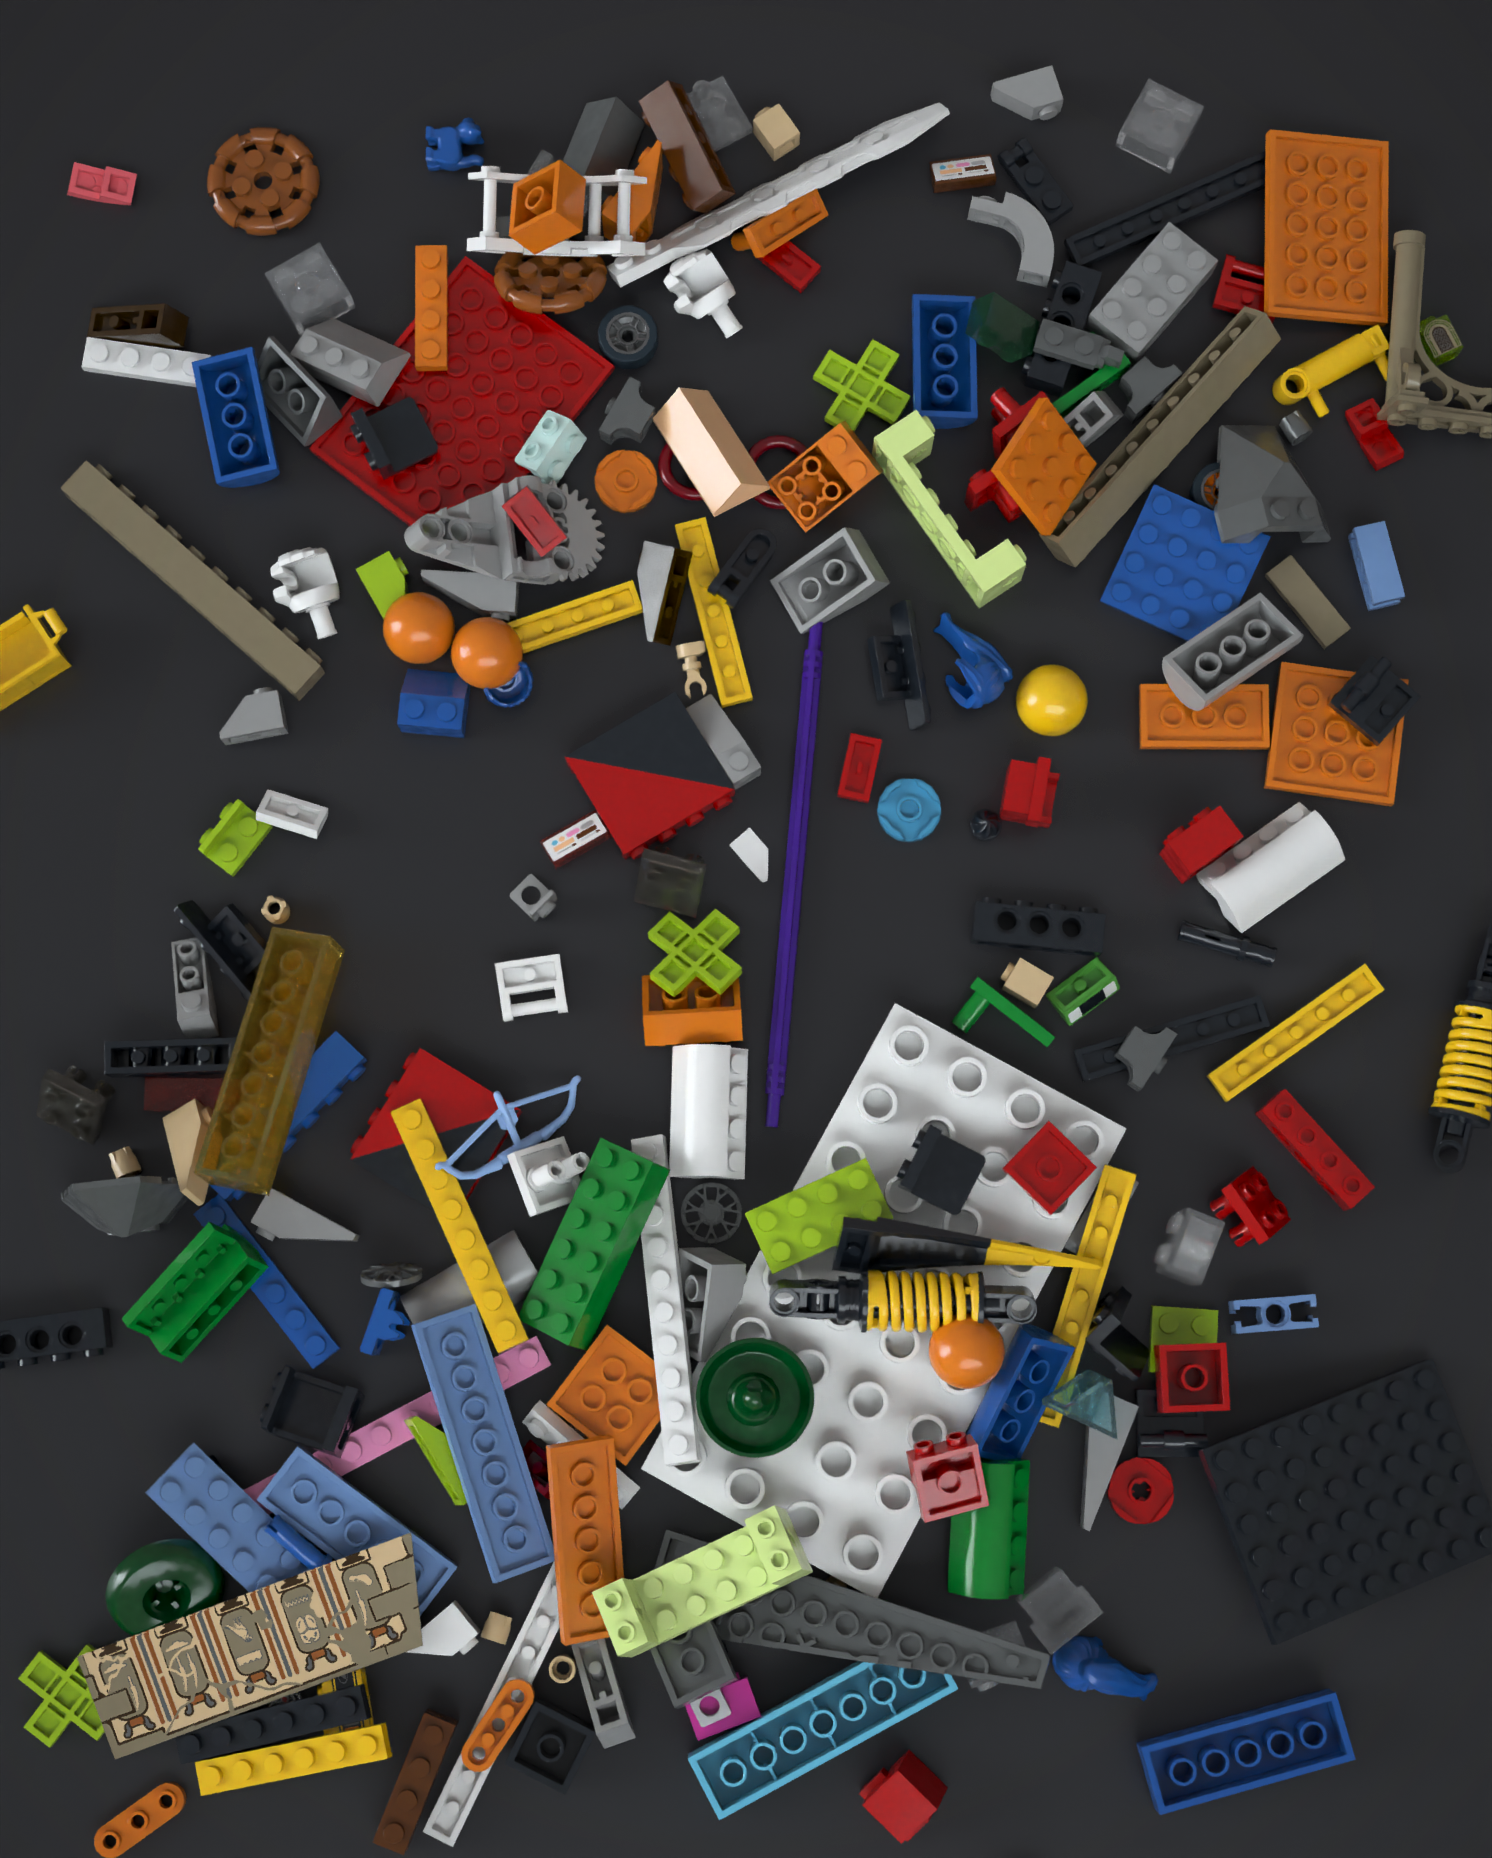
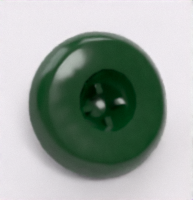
M746 1338L732 1342L720 1349L708 1360L699 1376L696 1388V1408L701 1424L715 1443L739 1456L749 1458L767 1457L787 1449L802 1435L813 1413L814 1388L806 1366L793 1351L775 1341L763 1338Z
M165 1539L153 1542L131 1553L114 1570L106 1588L107 1608L117 1625L130 1636H134L220 1604L223 1599L225 1586L223 1571L220 1564L197 1542L186 1539Z

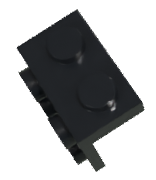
M410 397L369 417L366 416L362 408L351 413L355 423L350 426L351 431L358 444L364 441L369 451L364 453L372 471L378 469L384 480L438 452V445L414 399Z
M930 1125L927 1131L920 1129L911 1146L917 1150L911 1161L905 1158L897 1174V1177L902 1179L898 1187L952 1215H957L961 1212L985 1165L986 1159L980 1153L941 1134L942 1130Z
M1122 1286L1115 1294L1108 1292L1098 1303L1097 1307L1099 1309L1092 1318V1324L1085 1340L1089 1342L1094 1352L1104 1355L1112 1362L1119 1374L1129 1377L1132 1381H1137L1143 1372L1149 1356V1350L1120 1324L1132 1297V1294Z

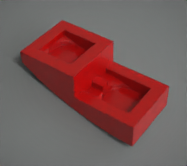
M1371 398L1346 410L1345 417L1374 470L1378 471L1404 457V450L1388 429L1387 421L1377 420V413L1381 409L1375 400Z

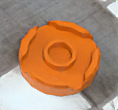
M625 449L616 450L606 455L598 464L595 475L596 492L601 502L611 510L621 513L636 512L646 507L654 498L657 489L656 470L651 460L641 452L634 450L625 451Z

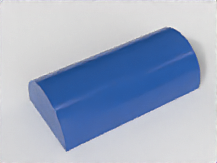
M913 294V411L917 410L921 417L927 416L935 429H951L970 425L978 418L975 296Z
M249 347L191 362L216 484L226 488L247 487L261 484L277 477L280 474L254 348Z
M1019 1325L1004 1355L1001 1369L992 1379L966 1432V1435L971 1434L976 1441L980 1457L992 1460L1021 1458L1075 1350L1074 1346L1034 1325Z

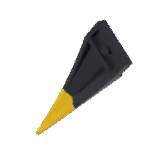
M844 1217L833 1257L832 1270L861 1274L863 1268L888 1272L973 1265H1033L1101 1269L1102 1261L877 1217L875 1221Z

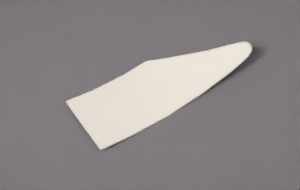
M749 827L730 844V847L760 881L766 882L768 880V848Z

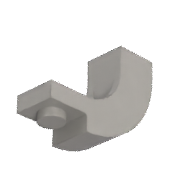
M1008 192L1005 193L1003 203H999L996 199L989 196H980L979 198L972 196L967 220L1003 228L1010 232L1019 243L1021 264L1017 281L1047 287L1054 260V241L1050 228L1041 213L1028 201Z

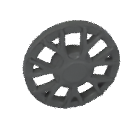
M708 1182L694 1187L686 1195L681 1207V1219L684 1228L695 1240L706 1244H717L728 1240L736 1233L742 1220V1207L739 1198L729 1187L720 1183ZM706 1188H717L716 1200H707ZM704 1189V1194L701 1195L698 1191ZM720 1189L725 1191L722 1195L719 1194ZM694 1194H697L704 1201L699 1208L689 1202ZM729 1194L734 1202L723 1208L719 1201ZM736 1204L737 1210H732L731 1207ZM687 1205L691 1206L692 1209L686 1210ZM698 1212L700 1220L688 1223L686 1213ZM725 1212L737 1213L735 1224L723 1220ZM701 1223L709 1226L705 1238L696 1234ZM721 1223L727 1234L717 1238L713 1226ZM696 1225L694 1231L690 1228V1226ZM727 1225L733 1226V1228L729 1231ZM711 1233L713 1234L714 1239H709V1235Z
M409 1262L380 1263V1265H372L370 1268L362 1270L360 1274L361 1283L377 1288L405 1286L423 1278V1269L418 1264H409Z

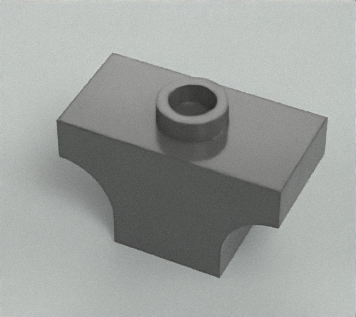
M1144 356L1121 377L1118 385L1127 396L1129 402L1124 416L1133 424L1148 409L1154 407L1178 381L1182 372L1174 364L1167 368L1157 367Z
M629 377L619 396L611 398L605 409L607 416L599 428L600 440L612 445L617 439L625 437L631 438L640 444L642 443L653 423L656 411L654 406L646 403L640 397L642 393L640 381Z
M1136 1026L1131 1029L1114 1055L1129 1070L1128 1086L1138 1092L1144 1087L1153 1072L1157 1075L1161 1072L1169 1059L1164 1054L1177 1036V1033L1167 1027L1157 1034H1148Z

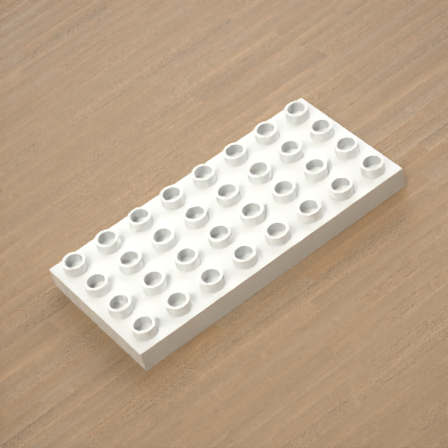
M895 1003L793 1191L866 1158L893 1215V1220L1062 1252L1101 1178L1104 1165H1108L1126 1128ZM1048 1121L1097 1167L1050 1216L1002 1170ZM930 1125L942 1130L941 1134L980 1153L986 1159L985 1165L961 1212L957 1215H952L898 1187L902 1179L897 1177V1174L905 1158L909 1161L912 1160L917 1149L911 1146L920 1129L927 1131ZM836 1246L772 1275L760 1250L747 1273L743 1296L708 1360L726 1345L746 1338H763L778 1342L789 1348L806 1366L814 1388L813 1413L806 1429L790 1447L767 1457H743L720 1447L703 1428L696 1408L697 1383L704 1366L708 1362L707 1360L706 1362H699L692 1374L701 1462L666 1466L661 1431L641 1469L744 1527L746 1526L745 1519L774 1505L786 1509L810 1564L860 1592L878 1598L921 1517L916 1488L912 1483L906 1451L913 1450V1445L922 1440H931L935 1444L946 1441V1436L952 1432L961 1431L965 1433L991 1381L973 1389L956 1388L944 1382L934 1371L929 1359V1342L933 1333L930 1330V1323H928L927 1331L924 1333H920L917 1330V1322H915V1328L912 1332L905 1331L904 1322H902L901 1330L894 1332L889 1321L888 1328L884 1332L879 1331L878 1328H873L871 1331L863 1333L860 1330L858 1321L846 1320L845 1324L837 1323L836 1318L815 1320L775 1315L769 1306V1291L773 1283L780 1279H826L837 1281L839 1276H846L847 1280H856L860 1278L861 1274L832 1270ZM973 1265L920 1268L894 1272L897 1274V1277L901 1271L908 1272L910 1277L915 1271L922 1273L923 1277L927 1272H933L936 1277L940 1272H945L950 1277L954 1272L965 1276L967 1273L982 1271L985 1285L1025 1286L1031 1290L1036 1301L1054 1266ZM781 1292L775 1299L781 1304H788L794 1297L788 1292ZM817 1294V1304H819L820 1294ZM1018 1299L1014 1301L1012 1308L1016 1311L1025 1310L1029 1305V1301ZM993 1323L1003 1338L1006 1353L1020 1324Z

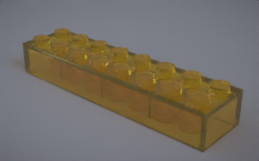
M272 927L194 1171L196 1175L210 1185L266 1196L270 1194L345 952L331 936Z

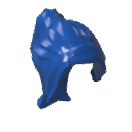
M945 612L941 614L940 625L935 627L933 632L941 634L958 652L961 659L957 658L955 664L961 669L966 679L965 686H962L956 682L953 675L945 677L946 686L949 688L951 696L959 705L966 709H978L997 700L1005 690L1004 683L1009 682L1014 677L1012 669L990 642L984 641L980 637L954 624L950 613Z
M1096 1636L1066 1637L1060 1645L1056 1646L1052 1655L1053 1668L1061 1680L1068 1687L1076 1691L1086 1692L1087 1690L1095 1689L1108 1695L1139 1697L1144 1702L1147 1699V1695L1154 1691L1158 1685V1677L1155 1673L1138 1674L1128 1669L1120 1661L1113 1659L1112 1656H1109L1107 1651L1101 1647L1103 1646L1102 1640Z

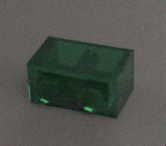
M992 292L973 301L965 334L975 339L979 345L987 347L1000 355L1003 360L1012 363L1032 355L1040 322L1000 295Z

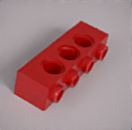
M1286 1089L1278 1092L1255 1113L1343 1211L1352 1209L1375 1188Z

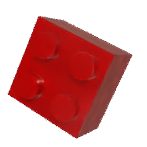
M1220 805L1213 811L1209 806L1206 807L1188 823L1190 826L1188 829H1185L1182 825L1170 833L1167 839L1162 842L1165 847L1159 855L1181 884H1184L1227 853L1244 837Z
M1226 1343L1154 1345L1157 1408L1159 1413L1230 1410Z

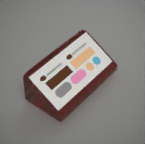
M594 810L544 838L540 843L553 866L557 869L611 838V834L597 811Z

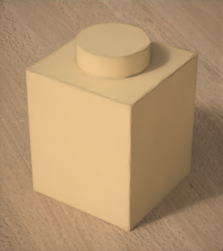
M779 103L772 108L765 107L756 114L753 120V133L773 161H776L800 145V132Z
M1020 958L1016 965L1010 962L1000 979L1005 981V984L1001 990L1035 1009L1054 977Z

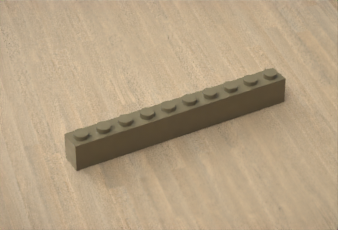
M1244 306L1084 483L1051 536L1039 533V536L1057 560L1076 568L1141 494L1148 489L1159 474L1168 467L1169 463L1190 442L1204 424L1210 420L1222 404L1230 398L1231 394L1240 384L1249 377L1258 364L1271 352L1281 338L1265 312Z
M86 460L61 487L64 494L300 701L325 674L320 665L323 660L310 648L306 651L302 650L296 644L299 639L286 627L282 631L273 624L276 619L263 607L259 610L254 608L249 603L252 598L242 588L238 586L234 590L226 583L229 578L218 567L214 566L210 569L205 565L203 561L206 558L194 546L191 545L187 549L179 541L182 537L171 526L167 525L164 529L157 523L158 515L147 505L140 508L133 502L136 496L123 484L116 487L110 481L113 476L100 464L94 467Z

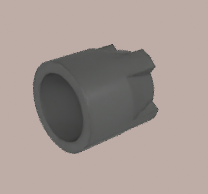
M1295 410L1280 420L1279 426L1292 446L1301 443L1313 433V430L1299 410Z

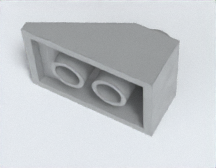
M847 527L842 528L770 580L800 634L808 632L813 625L819 622L825 623L866 601L890 584L861 532Z
M713 1247L679 1248L690 1357L699 1362H706L743 1296V1288L747 1279L746 1264Z

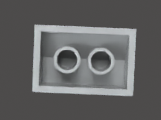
M334 318L306 328L290 353L312 377L376 407H379L411 356L409 352Z

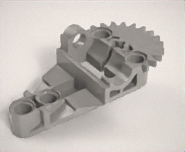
M533 475L515 477L508 484L501 483L492 491L470 498L449 509L445 507L435 514H425L408 527L404 534L407 546L416 553L500 580L539 585L554 584L558 580L564 582L568 579V576L571 581H575L579 578L578 574L582 578L589 574L588 570L591 572L596 568L594 562L597 563L602 559L598 552L605 548L603 544L597 541L605 537L604 533L595 529L602 523L591 518L596 510H586L585 508L588 499L585 498L578 501V490L575 489L568 494L567 484L564 483L558 488L556 481L552 480L548 484H544L541 482L540 477ZM528 485L568 537L543 557L539 555L528 540L525 541L526 561L522 557L517 558L513 520L502 508V505Z

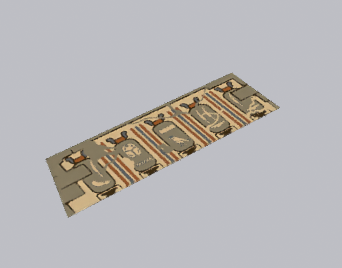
M411 1533L405 1534L77 1656L114 1758H121L423 1646Z

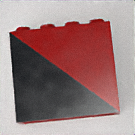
M676 692L565 756L568 767L585 790L620 848L625 860L629 857H632L633 860L642 857L649 852L648 846L658 840L660 843L669 841L678 834L676 832L678 828L685 824L688 827L696 825L705 818L704 813L712 808H715L716 811L723 809L733 801L731 797L735 795V788Z
M420 1048L417 1054L412 1052L406 1059L402 1067L406 1071L400 1081L395 1079L387 1089L385 1096L388 1100L383 1108L377 1107L370 1116L367 1124L371 1127L364 1137L359 1135L350 1149L353 1155L350 1160L434 1211L390 1112L421 1098L449 1158L498 1109L492 1091ZM515 1107V1113L519 1118L522 1111L518 1107ZM496 1119L451 1166L463 1172L474 1171L493 1160L509 1134L508 1130H502ZM482 1177L469 1180L458 1179L467 1200Z

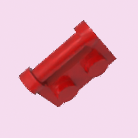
M1226 254L1212 308L1238 314L1246 306L1264 312V285L1231 277V273L1234 272L1264 280V267L1236 260V256ZM1269 317V319H1270V321H1271L1272 323H1273L1275 317Z

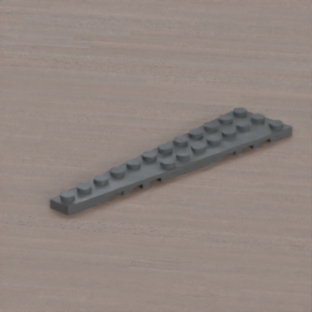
M666 1529L654 1569L709 1544V1542ZM809 1575L801 1577L713 1619L721 1640L1042 1689L1052 1656Z

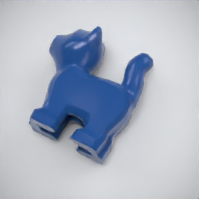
M464 118L456 127L447 126L434 129L432 126H426L428 145L438 146L437 150L426 147V162L429 171H438L440 169L457 171L474 165L482 166L484 164V158L479 155L463 156V144H484L480 126L472 118Z

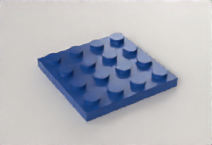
M1154 484L1099 602L1185 641H1189L1238 608L1270 536L1261 532L1249 543H1221L1213 510Z

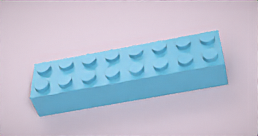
M857 1661L761 1713V1717L743 1723L688 1753L687 1759L718 1819L721 1820L958 1690V1687L949 1674Z

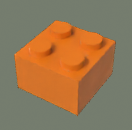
M558 160L514 183L509 236L536 255L582 232L586 179L562 160Z

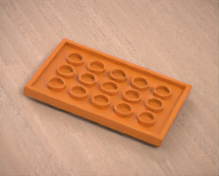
M1272 129L1266 133L1264 312L1267 316L1369 326L1378 324L1380 327L1388 323L1389 141Z

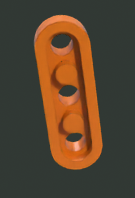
M515 1678L508 1681L501 1689L462 1748V1761L468 1769L482 1772L493 1764L534 1702L535 1692L528 1681ZM516 1689L524 1693V1699L520 1702L512 1698V1692ZM496 1718L503 1719L505 1722L504 1729L496 1730L493 1727V1720ZM482 1747L486 1752L485 1757L482 1759L476 1758L473 1754L474 1748Z
M175 1782L162 1783L99 1828L94 1837L96 1851L105 1858H116L181 1812L186 1804V1793L182 1786ZM163 1795H169L172 1798V1805L170 1807L163 1805ZM135 1815H141L144 1818V1825L142 1827L134 1824ZM107 1835L115 1837L116 1845L114 1847L106 1844Z

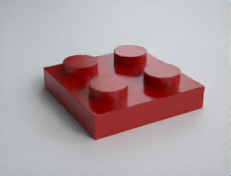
M1048 1121L1002 1170L1050 1216L1097 1167Z

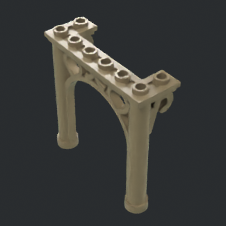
M1417 230L1398 231L1394 234L1393 249L1396 251L1386 398L1385 404L1377 413V420L1387 421L1392 426L1414 424L1418 425V428L1422 430L1443 428L1449 429L1448 431L1452 434L1472 432L1479 433V436L1482 438H1492V413L1483 412L1485 406L1492 405V388L1474 387L1452 379L1434 365L1423 348L1420 338V313L1426 235ZM1433 381L1443 392L1442 400L1434 401L1425 397V392H1420L1421 384ZM1454 393L1456 394L1454 399L1460 401L1465 409L1445 406L1452 400Z

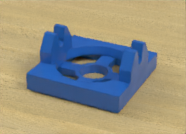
M387 1288L380 1289L360 1346V1352L379 1356L385 1340L395 1341L406 1338L404 1333L397 1330V1325L410 1326L411 1323L402 1312L395 1310L401 1295L400 1292Z

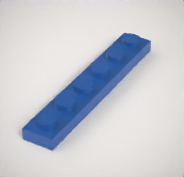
M218 1194L193 1214L203 1228L208 1222L220 1227L224 1224L230 1226L245 1237L260 1253L269 1267L250 1288L313 1369L317 1368L341 1349L224 1198Z

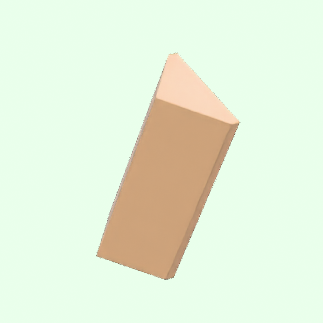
M679 387L653 417V422L714 517L770 489L766 479L708 390Z

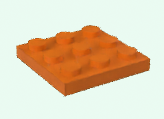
M1038 398L991 471L1041 535L1051 536L1097 463L1048 398Z
M607 1324L547 1403V1406L589 1438L605 1435L612 1436L614 1438L615 1458L626 1466L660 1421L654 1360Z

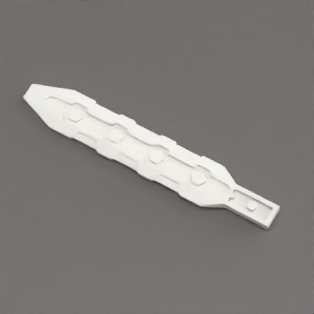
M939 102L885 121L854 137L852 141L828 153L818 155L801 164L797 169L773 181L763 183L746 192L742 197L681 225L663 238L648 241L645 243V256L616 258L614 263L607 266L612 279L621 288L675 259L703 249L729 236L734 230L760 217L768 216L787 206L789 202L815 189L825 187L842 178L844 174L909 144L950 114L949 110Z

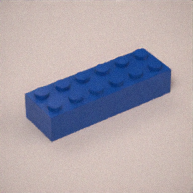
M1329 1688L1136 1743L1153 1805L1160 1815L1356 1760L1337 1694Z

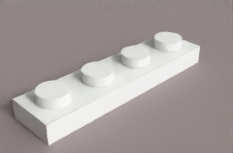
M87 337L81 367L84 371L196 387L191 362L212 356Z
M540 1400L522 1422L528 1427L532 1435L541 1438L547 1445L584 1439ZM616 1467L619 1507L623 1509L640 1487Z

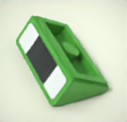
M1096 957L1047 993L1046 997L1063 1020L1071 1026L1116 993L1120 986L1116 976Z

